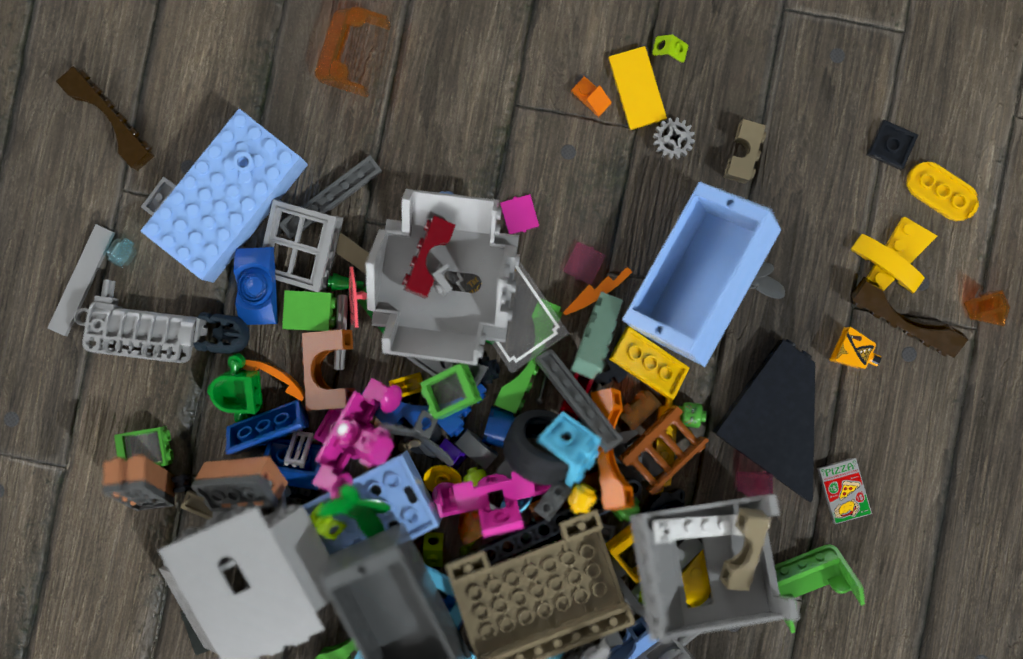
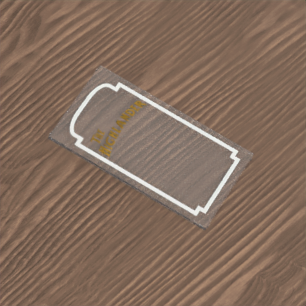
M520 261L519 266H515L513 281H517L516 291L511 295L510 308L513 309L512 320H508L506 341H490L511 373L516 372L520 367L570 334ZM452 271L445 272V275L456 291L475 293L481 288V279L477 275Z

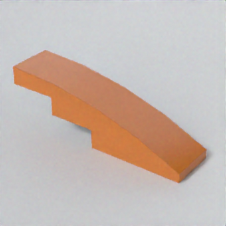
M626 267L614 281L607 276L596 289L589 284L562 314L564 316L569 315L596 302L601 292L606 294L611 292L632 271Z

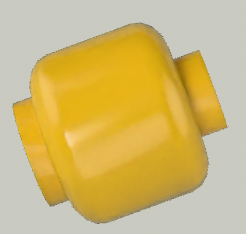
M585 483L575 485L567 498L571 506L570 509L576 514L590 512L597 500L596 491Z

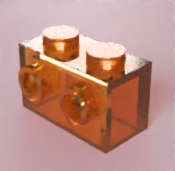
M647 389L644 391L640 390L634 396L635 400L630 404L626 403L619 416L631 430H635L662 405Z

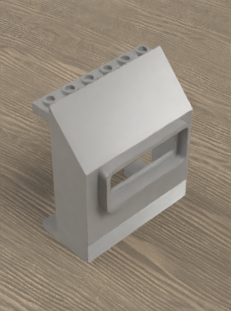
M776 494L731 499L630 516L650 642L657 640L663 643L671 642V638L780 619L800 620L796 598L781 596L779 593L768 530L749 591L727 589L719 579L724 561L735 557L741 551L744 545V536L701 537L713 603L691 608L687 607L676 540L673 542L654 543L653 521L659 519L738 514L740 508L760 509L767 516L780 515Z

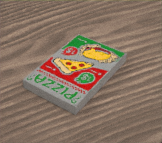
M856 458L817 468L834 524L872 514Z

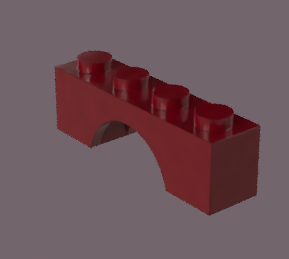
M436 216L426 221L423 229L426 231L424 238L420 237L416 246L419 251L417 256L413 255L409 264L412 267L409 274H405L402 282L405 285L404 291L424 299L428 297L435 279L427 270V254L431 248L447 245L450 242L455 224Z

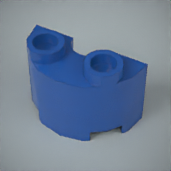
M492 406L482 442L503 448L506 435L516 418L513 416L514 413Z

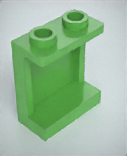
M285 290L282 329L331 331L336 325L333 309L337 307V298L334 297L333 293Z

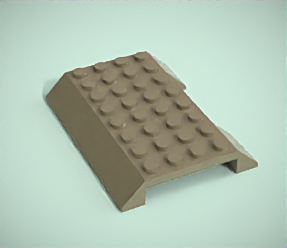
M597 509L560 522L561 540L489 566L485 552L482 551L445 565L476 659H548L635 624L630 606L624 601L601 532L603 526Z

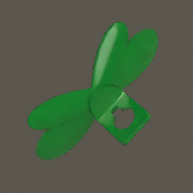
M347 484L340 489L341 497L325 502L318 510V515L321 517H330L343 513L353 519L355 518L361 531L369 538L385 531L377 514L388 512L390 507L387 503L380 500L359 499L357 490L352 485Z

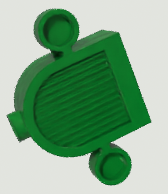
M239 353L232 355L228 359V365L231 370L224 372L214 379L207 389L212 403L219 410L235 413L234 420L236 423L250 418L251 414H256L263 408L260 372L241 370L245 366L246 360Z

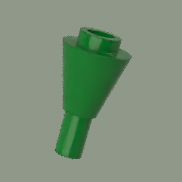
M333 272V276H329L328 287H332L331 291L349 289V278ZM355 281L356 288L363 289L364 281Z

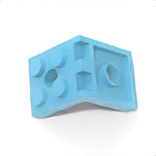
M562 411L539 436L537 442L570 465L565 484L572 488L575 483L579 484L585 476L584 472L587 469L590 471L596 464L595 459L599 454L598 447L601 438ZM569 435L571 440L564 441L561 439V436Z

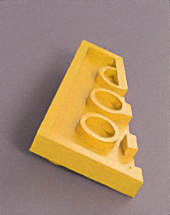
M902 217L885 246L911 264L937 235L907 217ZM875 264L867 276L868 279L879 284L883 291L895 280L894 277Z

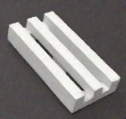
M303 431L293 433L284 465L292 464L293 467L300 465V468H304L312 444L313 433ZM301 436L294 459H291L297 438ZM308 437L302 453L301 460H298L305 438Z

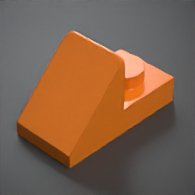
M585 76L571 90L598 117L612 104L600 85L596 87Z

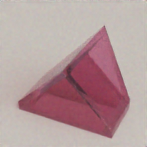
M766 471L737 472V491L742 492L748 497L773 495V474Z

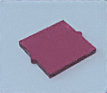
M577 242L563 272L575 277V280L579 279L591 285L606 255L594 250L592 246L588 247Z

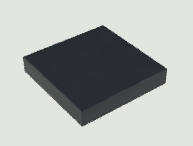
M882 120L867 152V156L896 169L903 170L918 134L889 121Z

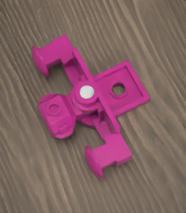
M371 378L362 395L354 391L344 410H328L313 436L314 439L324 445L315 459L322 466L312 483L329 492L331 499L341 497L340 489L344 485L349 484L353 486L351 475L348 473L341 474L350 458L354 460L359 458L360 463L370 467L374 464H384L390 456L394 446L392 439L389 437V431L381 427L375 429L370 421L380 404L382 411L385 413L393 412L399 406L402 399V391L399 386L392 385L388 388L383 383Z

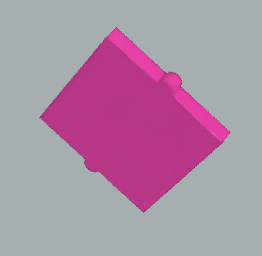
M530 194L519 198L513 197L512 200L500 203L509 234L525 233L526 230L539 227Z

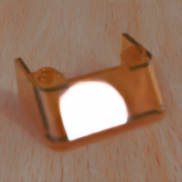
M360 7L340 9L333 14L315 69V76L323 84L368 98L369 93L364 85L347 80L349 70L344 63L340 62L351 26L361 27L365 22L390 30L391 26L386 15Z

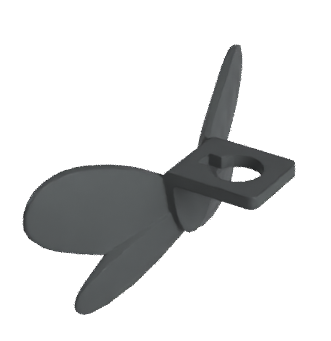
M764 262L749 289H756L760 293L774 299H781L785 296V289L782 284L768 276L774 271V266L771 263Z
M425 410L420 412L412 429L393 424L379 425V427L389 431L390 434L413 436L414 439L421 441L419 448L424 454L431 458L437 457L447 465H454L452 458L442 448L429 440L438 419H434ZM427 417L430 419L431 425L424 431L422 430V419Z

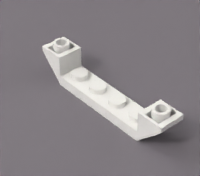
M738 514L659 519L653 521L654 543L673 542L676 539L743 535L735 527Z

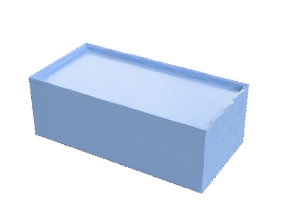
M699 182L622 320L644 337L705 367L781 231L771 210Z

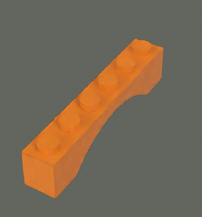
M608 388L591 392L592 401L615 429L618 418L623 410L621 391ZM599 444L597 464L600 470L599 483L602 488L601 502L604 510L616 511L635 507L632 486L625 480L617 466L614 448L606 453Z

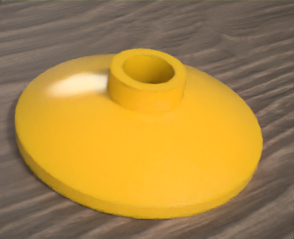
M436 465L430 467L425 472L423 481L427 489L433 492L434 488L442 482L459 484L462 483V478L454 468L446 465Z

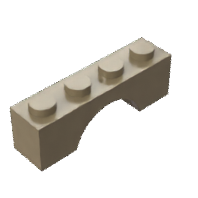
M739 509L735 527L744 536V545L735 557L723 563L719 579L727 589L749 591L750 585L753 582L754 572L759 563V556L764 546V539L771 520L760 509Z

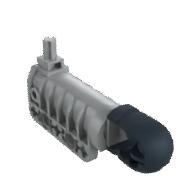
M103 280L101 296H95V301L91 303L89 309L80 308L74 314L75 322L78 325L85 326L83 336L84 349L89 352L186 363L191 358L192 347H195L198 351L209 350L215 353L235 354L243 350L250 339V330L247 324L239 317L231 315H212L211 313L201 312L198 317L122 308L118 306L119 299L113 298L116 281ZM83 312H87L86 322L83 323L80 320V315ZM207 322L213 324L220 322L222 325L230 327L229 330L224 329L222 325L218 328H213L212 337L218 340L217 345L204 341L208 328H206ZM94 339V341L96 342V346H93L92 349V346L89 345V341H93ZM227 339L228 343L222 342V340ZM114 344L115 348H108V345ZM123 345L129 346V350L122 349ZM135 347L141 348V351H136ZM147 349H153V353L147 352ZM183 349V353H186V356L180 360L181 350ZM161 350H167V354H161Z

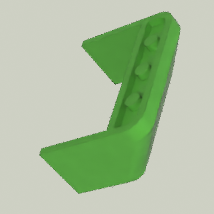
M824 545L774 565L781 596L796 598L829 584L837 593L852 591L860 605H865L862 584L834 545ZM784 619L790 632L795 633L794 622Z

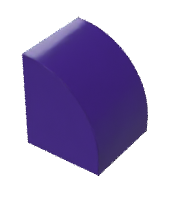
M446 438L439 445L454 462L453 466H447L457 470L467 455Z

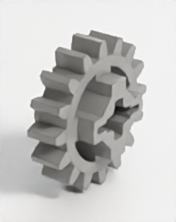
M678 117L674 122L671 118H668L667 123L662 121L660 123L661 127L657 126L655 129L658 133L653 135V138L657 139L653 143L655 146L658 145L656 152L662 151V157L666 154L669 155V160L673 156L677 160L680 159V154L685 157L687 151L692 150V146L689 144H694L695 142L694 139H691L695 132L689 131L692 126L686 127V120L680 123ZM667 129V135L662 137L663 131ZM672 135L674 138H677L676 142L673 139L670 140ZM686 140L685 146L681 149L680 143Z

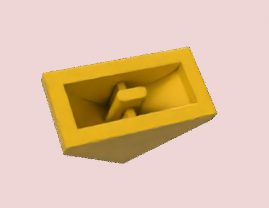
M419 372L390 380L389 384L390 386H399L402 391V397L421 392L422 387L420 383L423 380Z

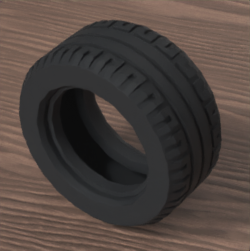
M535 409L523 412L514 419L504 440L503 452L509 466L523 479L540 485L557 484L566 479L570 465L558 456L547 455L538 451L526 439H538L559 416L558 414L547 410ZM562 435L561 439L570 441L571 437L569 435Z

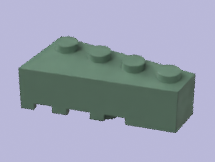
M604 292L600 293L589 316L571 369L572 371L594 379L597 372L601 373L605 363L602 359L606 358L609 351L607 345H610L613 338L611 333L617 325L616 319L623 300Z

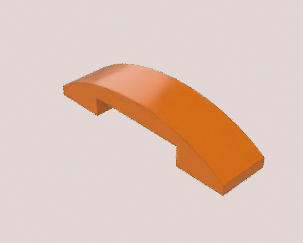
M246 360L243 369L253 371L261 369L289 385L285 391L286 393L300 401H304L305 391L287 372L266 362Z

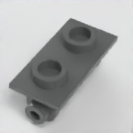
M564 482L552 484L536 505L534 511L550 522L572 489Z

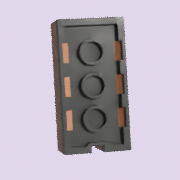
M142 454L133 455L128 460L122 457L112 458V461L104 462L103 494L135 511L175 506L174 482L171 480V477L174 475Z
M270 456L204 462L191 487L198 496H203V502L212 512L232 510L239 505L241 507H250V509L254 507H277L288 482Z

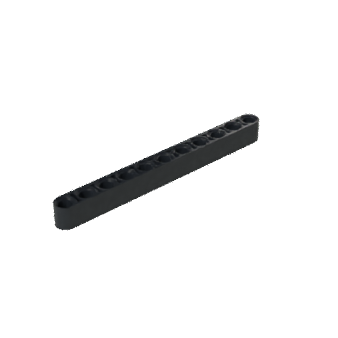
M633 477L625 478L629 484L632 482L636 483L633 497L635 498L642 492L640 482ZM602 490L595 493L597 499L601 500ZM601 502V505H600L598 508H593V507H592V509L590 510V511H593V510L597 509L598 514H601V513L607 511V510H604V506L602 505V502ZM569 505L557 511L550 522L544 518L537 522L533 521L524 525V528L514 530L450 560L447 564L482 551L486 552L490 549L495 551L493 557H486L490 566L561 533L560 525L556 523V519L559 516L566 517V520L576 516ZM542 524L548 525V530L544 533L538 531L539 526ZM523 533L531 535L527 541L521 540L520 536ZM506 541L513 543L510 549H504L502 545ZM445 568V575L448 576L447 569Z

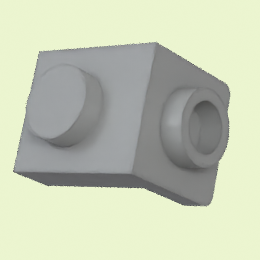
M448 263L445 266L440 264L432 270V277L435 279L433 287L438 294L442 293L444 297L453 289L442 275L449 269Z

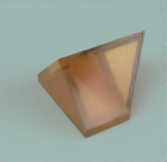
M1003 290L989 291L964 302L971 320L1005 326L1010 306Z
M479 509L460 513L458 533L464 546L483 536Z

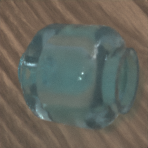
M127 238L123 240L115 239L106 252L109 257L108 260L118 267L130 265L137 254V250L133 247L134 243Z

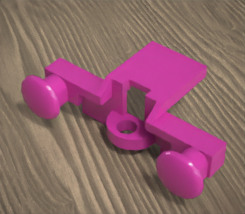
M512 471V478L510 479L503 474H493L482 478L475 487H473L472 481L459 484L442 482L434 488L432 499L437 504L440 518L479 509L483 536L486 537L524 528L517 500L545 494L551 485L532 483ZM503 490L506 507L491 511L487 493Z

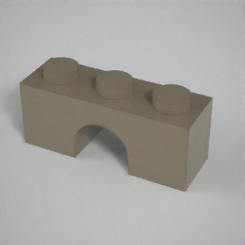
M745 119L739 123L734 142L740 143L745 147L746 155L743 158L732 156L728 160L723 178L744 184L753 179L756 169L753 167L755 161H758L760 158L761 150H759V147L766 137V132H764L766 125Z

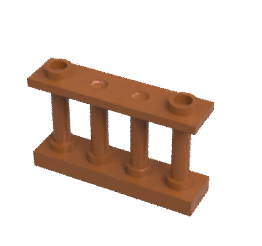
M672 405L617 458L622 464L626 466L633 465L650 484L646 488L647 492L653 495L659 493L664 488V484L696 453L704 450L705 444L709 441L706 437L702 436L696 438L680 420V415L683 411L679 406ZM671 424L675 425L691 443L684 452L666 433V429ZM656 438H661L678 457L670 465L653 448L652 442ZM643 451H647L664 470L656 479L638 460V456Z

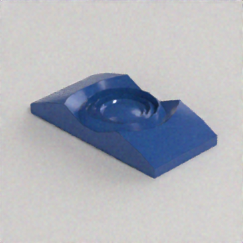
M274 247L236 249L233 272L237 282L235 305L238 317L247 325L278 324Z

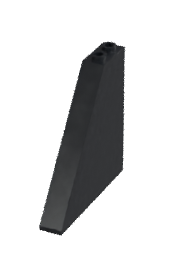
M788 339L786 341L778 340L715 427L713 433L804 500L811 503L813 500L816 362L811 360L812 356L803 350L800 352L796 349V344Z

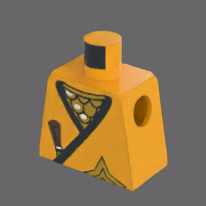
M845 327L829 361L865 369L868 363L878 366L882 357L873 353L876 343L855 329Z

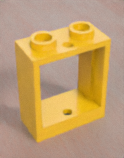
M630 523L606 543V547L637 585L640 582L638 565L631 569L619 555L634 543Z

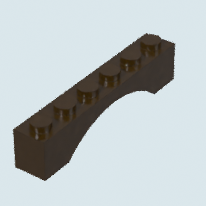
M74 66L71 67L56 82L68 96L77 101L95 105L106 115L116 133L119 155L131 168L137 171L155 157L151 152L152 147L145 140L142 141L138 137L140 133L133 126H128L126 123L128 121L121 112L117 113L115 111L114 103L109 98H104L101 95L103 93L101 88L89 81L91 77L83 69L78 70Z
M865 276L851 294L854 305L861 309L864 307L869 309L870 314L876 318L882 317L887 320L886 322L890 326L902 328L906 335L912 338L916 336L922 344L927 347L933 346L937 348L936 351L945 357L949 355L955 358L968 341L963 332L949 324L929 325L905 318L888 303L882 287Z

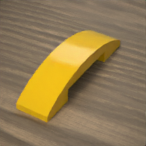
M861 234L851 248L860 257L870 260L898 280L897 283L912 294L915 293L925 278L900 255L865 234Z

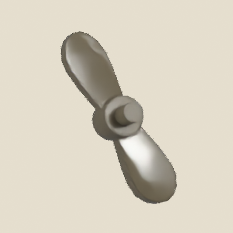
M413 439L401 442L397 448L400 452H403L412 447L420 446L421 441Z

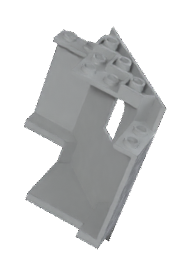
M405 189L402 197V221L386 220L385 230H378L366 261L367 310L373 311L372 326L386 327L382 337V353L477 365L478 358L483 356L484 346H481V344L485 345L486 340L506 341L508 320H512L513 309L510 308L511 295L515 293L517 281H513L515 266H519L520 254H517L519 235L500 233V224H497V220L501 219L502 208H498L499 200ZM433 216H436L456 225L450 242L447 245L435 246L428 252L426 266L430 275L432 276V270L440 264L445 266L448 263L450 267L447 271L474 274L480 277L482 285L477 292L451 291L444 297L442 293L438 294L432 285L428 297L424 299L403 290L405 286L402 284L405 274H409L412 267L409 264L413 255L417 256L419 249L416 246L420 237L424 238L426 231L423 229L428 219L431 220Z
M239 505L221 517L214 516L205 522L206 525L202 528L189 527L181 532L182 536L178 537L172 544L158 550L164 560L163 566L159 568V571L203 647L216 652L220 659H260L259 656L268 654L272 656L284 651V646L299 645L309 641L308 636L325 630L315 612L331 601L320 580L330 555L303 506L290 505L283 510V514L273 516L265 522L257 507L250 509V507H241ZM226 556L233 558L251 588L234 594L220 569V559Z

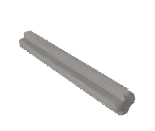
M347 295L337 296L336 330H347ZM346 350L334 351L335 370L345 369Z

